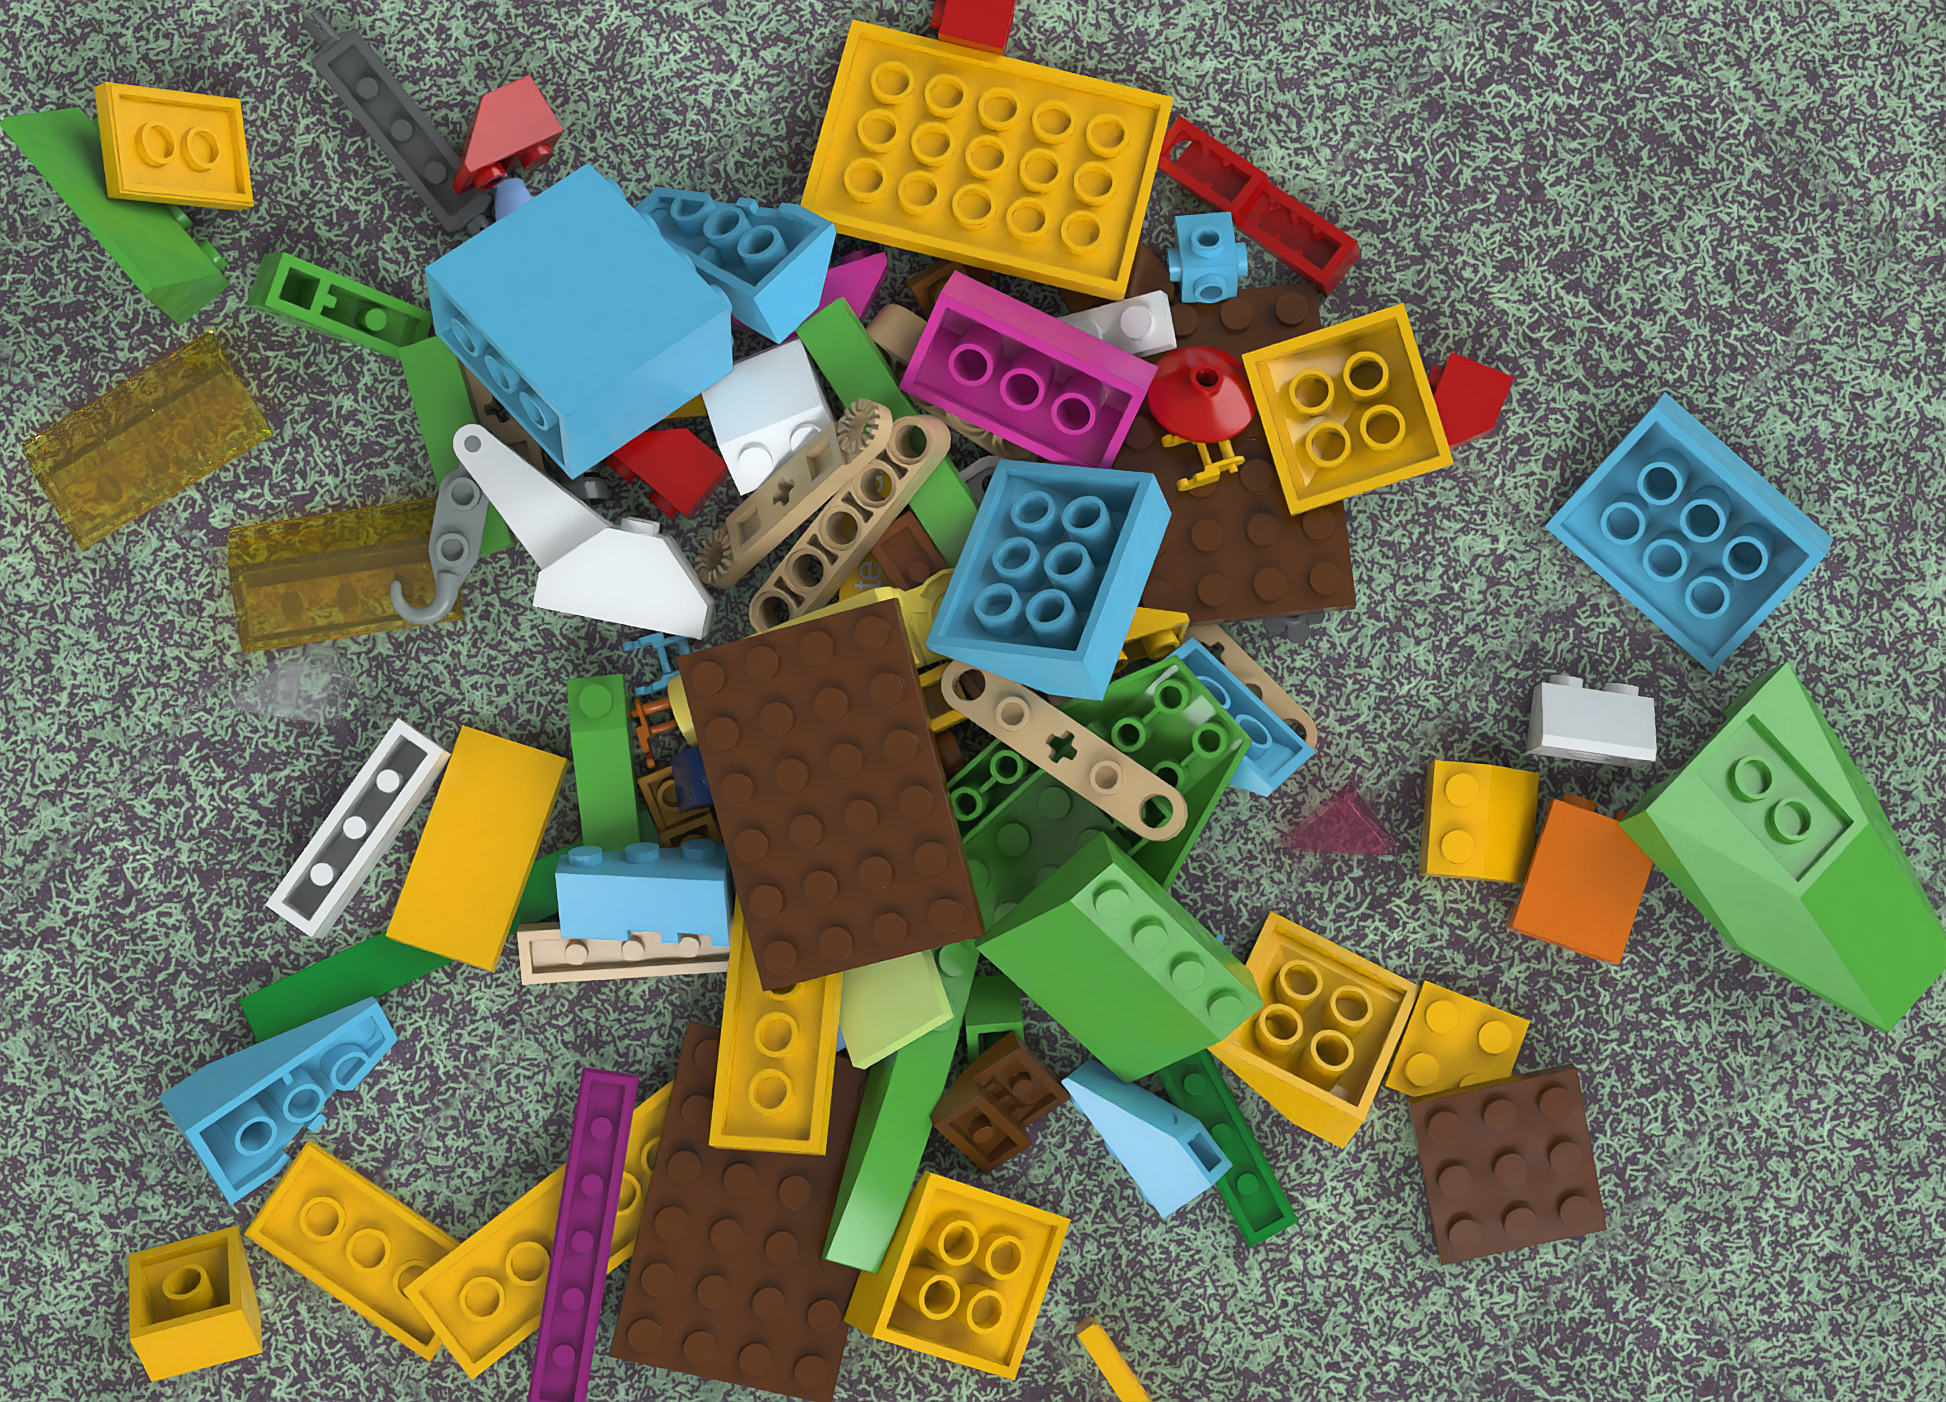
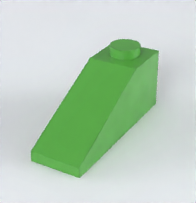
M285 252L264 254L246 306L295 326L400 360L397 349L427 339L433 322L432 312Z
M623 674L566 679L570 735L584 846H598L602 848V852L625 851L627 846L641 843L633 725L628 685Z

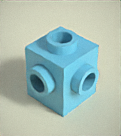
M1231 212L1175 216L1174 248L1166 249V263L1170 281H1179L1181 303H1215L1220 300L1237 298L1238 276H1247L1248 262L1245 242L1235 243Z

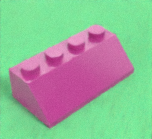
M955 270L940 292L899 389L1058 465L1110 469L1158 367Z

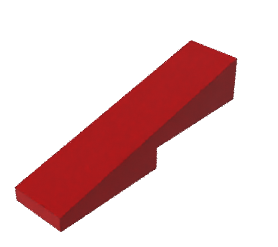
M1182 116L1177 118L1165 134L1157 164L1158 170L1215 213L1231 212L1232 223L1236 229L1306 282H1314L1316 289L1326 297H1329L1361 255L1357 240L1270 183L1265 172ZM1192 141L1178 160L1172 163L1170 160L1172 148L1178 142Z

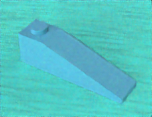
M656 187L634 208L639 214L645 212L654 220L662 238L674 250L680 248L687 253L694 263L697 273L709 286L715 284L725 292L733 308L731 314L735 318L774 342L780 344L819 307L837 232L832 222L798 204L782 202L778 209L759 207L755 199L739 197L736 204L713 201L709 193Z
M372 996L209 1063L158 1098L229 1204L232 1205L282 1170L291 1160V1157L282 1149L304 1125L315 1133L327 1119L320 1112L326 1100L336 1089L343 1091L353 1090L398 1041V1038L380 1005Z

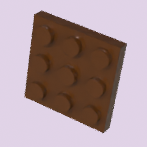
M1573 1063L1407 1098L1435 1247L1441 1265L1607 1230L1578 1071Z

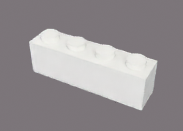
M397 719L265 905L310 937L324 939L446 767L452 754L410 724Z

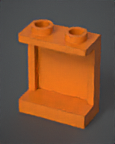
M1565 793L1562 801L1552 799L1546 803L1544 812L1547 815L1517 904L1511 908L1505 928L1611 965L1620 964L1653 861L1617 824L1624 817L1625 812L1618 811L1616 819L1595 813L1597 803L1580 796Z

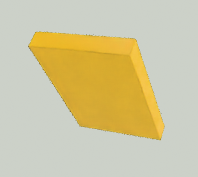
M105 82L94 87L108 198L227 210H243L254 206L240 99Z

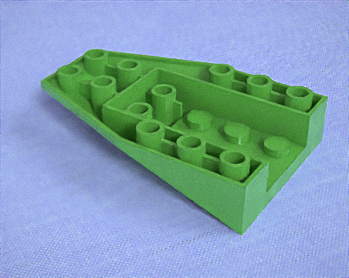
M1177 654L1110 682L1103 701L1073 698L1054 706L1181 793L1188 806V819H1186L1184 829L1176 837L1167 841H1151L1140 836L998 738L947 783L984 927L987 930L1101 831L1114 841L1166 892L1168 891L1253 742L1249 735ZM1072 733L1066 739L1056 736L1051 741L1050 746L1056 750V754L1052 759L1055 763H1058L1062 757L1072 760L1076 756L1078 751L1071 745L1075 738ZM1156 795L1151 797L1142 808L1144 822L1150 828L1165 826L1173 814L1172 804L1165 796ZM1030 997V999L1039 1007V1005Z
M1787 661L1757 676L1724 710L1723 714L1727 717V720L1671 778L1652 786L1617 824L1733 948L1882 1033H1887L1946 969V933L1876 795Z

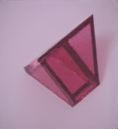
M1351 781L1340 786L1280 839V850L1392 858L1397 856V843Z

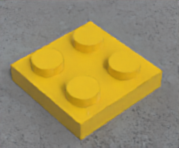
M1423 980L1384 1086L1416 1097L1509 1077L1530 1021Z

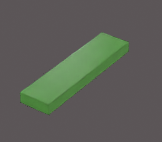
M434 336L398 348L397 350L439 489L443 479L450 472L456 470L460 463L453 449V439L456 432L465 425L481 424L462 361L438 336ZM491 501L480 557L517 546L512 529Z

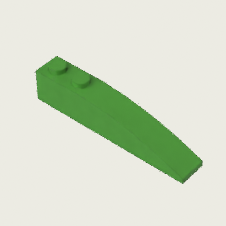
M972 938L931 949L954 1017L871 1065L822 1259L872 1274H877L903 1211L933 1125L930 1116L942 1097L980 951L974 944L977 939Z

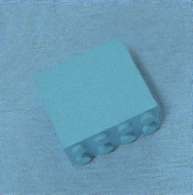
M590 163L582 166L424 268L435 334L572 480L733 372L732 346L734 345V339L731 334V313L733 308L725 292L715 284L709 286L697 273L695 265L687 253L680 248L674 250L662 238L654 220L645 212L639 214L627 202L625 194L618 183L611 177L604 179Z

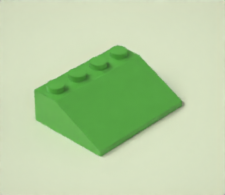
M79 107L7 116L0 122L1 128L140 291L179 326L184 324L231 284L221 272L228 263L207 239L198 245L185 229L193 222L179 205L108 198L98 117L92 121Z
M1103 831L1098 833L987 930L985 935L979 937L974 942L975 947L1126 1085L1221 1042L1264 1005L1251 971Z

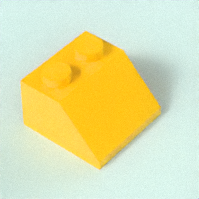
M1434 760L1427 764L1419 875L1523 884L1534 853L1540 773L1488 764Z
M238 1225L128 1254L129 1339L152 1382L263 1353L261 1314Z

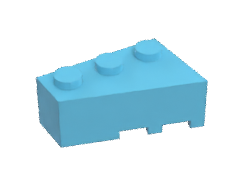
M694 839L684 842L682 847L659 849V845L656 843L641 842L627 846L625 851L602 852V848L598 846H581L569 850L568 854L560 855L555 877L561 938L629 941L631 939V932L649 931L660 932L661 943L679 944L682 941L681 933L711 935L712 946L729 947L734 915L732 872L725 844L716 845V842L711 839Z

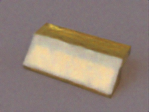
M211 329L21 445L35 478L73 539L83 551L274 435V432L257 400L237 374L221 341Z
M438 496L229 528L228 571L240 646L243 653L424 626L413 624L403 619L394 610L390 599V584L393 581L401 583L402 595L411 606L420 608L432 602L436 583L428 547ZM464 584L458 590L457 599L452 610L442 620L432 624L465 619Z

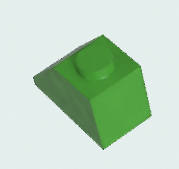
M1006 975L973 977L965 1009L969 1066L992 1045L1012 1031L1024 1041L1020 987Z

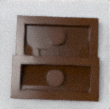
M1012 1031L980 1055L957 1078L937 1104L930 1116V1120L938 1131L982 1171L988 1174L1033 1145L1026 1130L1027 1126L1071 1098L1070 1093L1061 1082L1063 1079Z

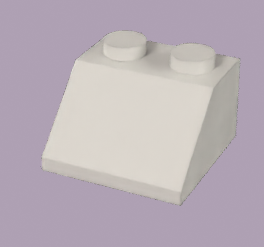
M799 336L734 361L733 372L702 392L718 447L740 495L758 489L832 420L838 421L806 346Z
M1550 675L1549 683L1542 682L1534 687L1525 753L1629 768H1638L1655 762L1657 745L1654 698L1638 696L1639 687L1620 683H1605L1604 691L1582 688L1583 679L1563 675Z

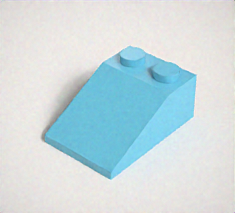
M1194 637L1166 657L1169 658L1177 654L1253 740L1229 784L1268 797L1314 755L1315 751Z

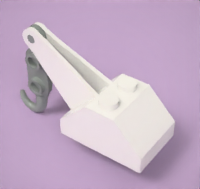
M468 424L456 432L453 439V449L460 463L458 468L450 472L441 482L428 547L436 583L434 598L425 607L417 608L411 606L402 595L401 583L393 581L390 584V599L394 610L403 619L413 624L429 625L442 620L452 610L459 588L479 560L491 501L542 570L538 574L532 606L700 640L709 634L715 599L705 584L698 578L697 572H695L672 535L659 533V522L627 516V518H622L621 525H613L500 439L488 427L481 424Z

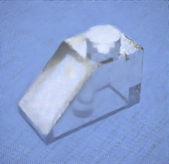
M307 642L306 652L289 649L224 695L222 707L235 712L342 729L353 663L339 657L341 649L339 647Z

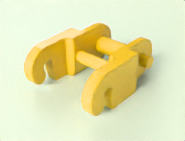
M1172 434L1166 435L1161 439L1164 447H1172L1188 442V440L1172 436ZM1230 440L1218 442L1224 460L1212 463L1206 444L1192 442L1194 445L1197 444L1204 464V471L1195 474L1191 480L1184 478L1177 481V488L1179 491H1186L1219 481L1220 472L1228 469L1230 473L1237 472V466L1243 464L1245 459L1243 456H1235Z

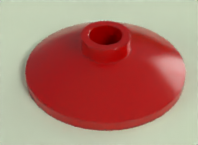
M1187 346L1169 352L1155 364L1158 370L1146 393L1147 402L1155 419L1170 433L1191 442L1217 443L1237 436L1252 421L1257 404L1245 366L1229 353L1213 347ZM1198 382L1208 383L1211 387L1202 386Z

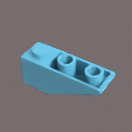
M1088 1059L1061 1081L1070 1093L1074 1106L1089 1118L1103 1137L1104 1144L1109 1153L1121 1161L1137 1183L1142 1197L1156 1208L1163 1219L1210 1188L1233 1166L1197 1118L1133 1082L1126 1085L1110 1069L1092 1059Z

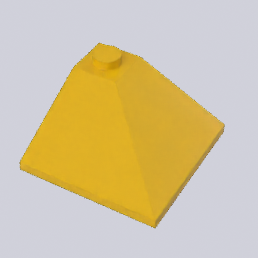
M1404 303L1241 355L1291 516L1454 465Z
M1270 911L1245 964L1252 973L1264 1005L1225 1039L1207 1049L1290 1122L1344 1149L1367 1116L1421 987Z
M925 1171L905 1202L878 1273L872 1274L861 1270L843 1321L871 1337L1015 1381L1071 1219Z

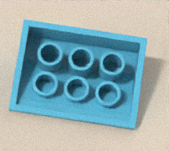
M1666 392L1632 427L1544 526L1712 674L1827 555L1834 540Z
M999 459L925 644L928 649L1050 695L1103 701L1172 515L1154 473Z

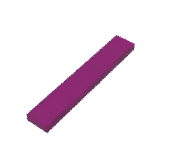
M582 1067L527 1402H586L639 1075Z

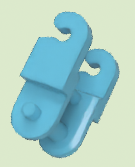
M659 632L641 637L635 642L629 641L622 644L624 652L653 645L657 650L663 671L661 681L652 683L648 687L642 686L634 689L636 697L668 688L669 678L680 674L679 670L671 672L665 647L676 644L679 656L690 654L688 641L692 638L676 635L665 639L664 633Z

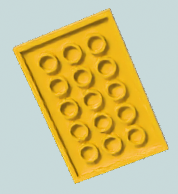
M852 19L800 206L832 222L837 230L836 233L1117 302L1124 301L1174 97Z

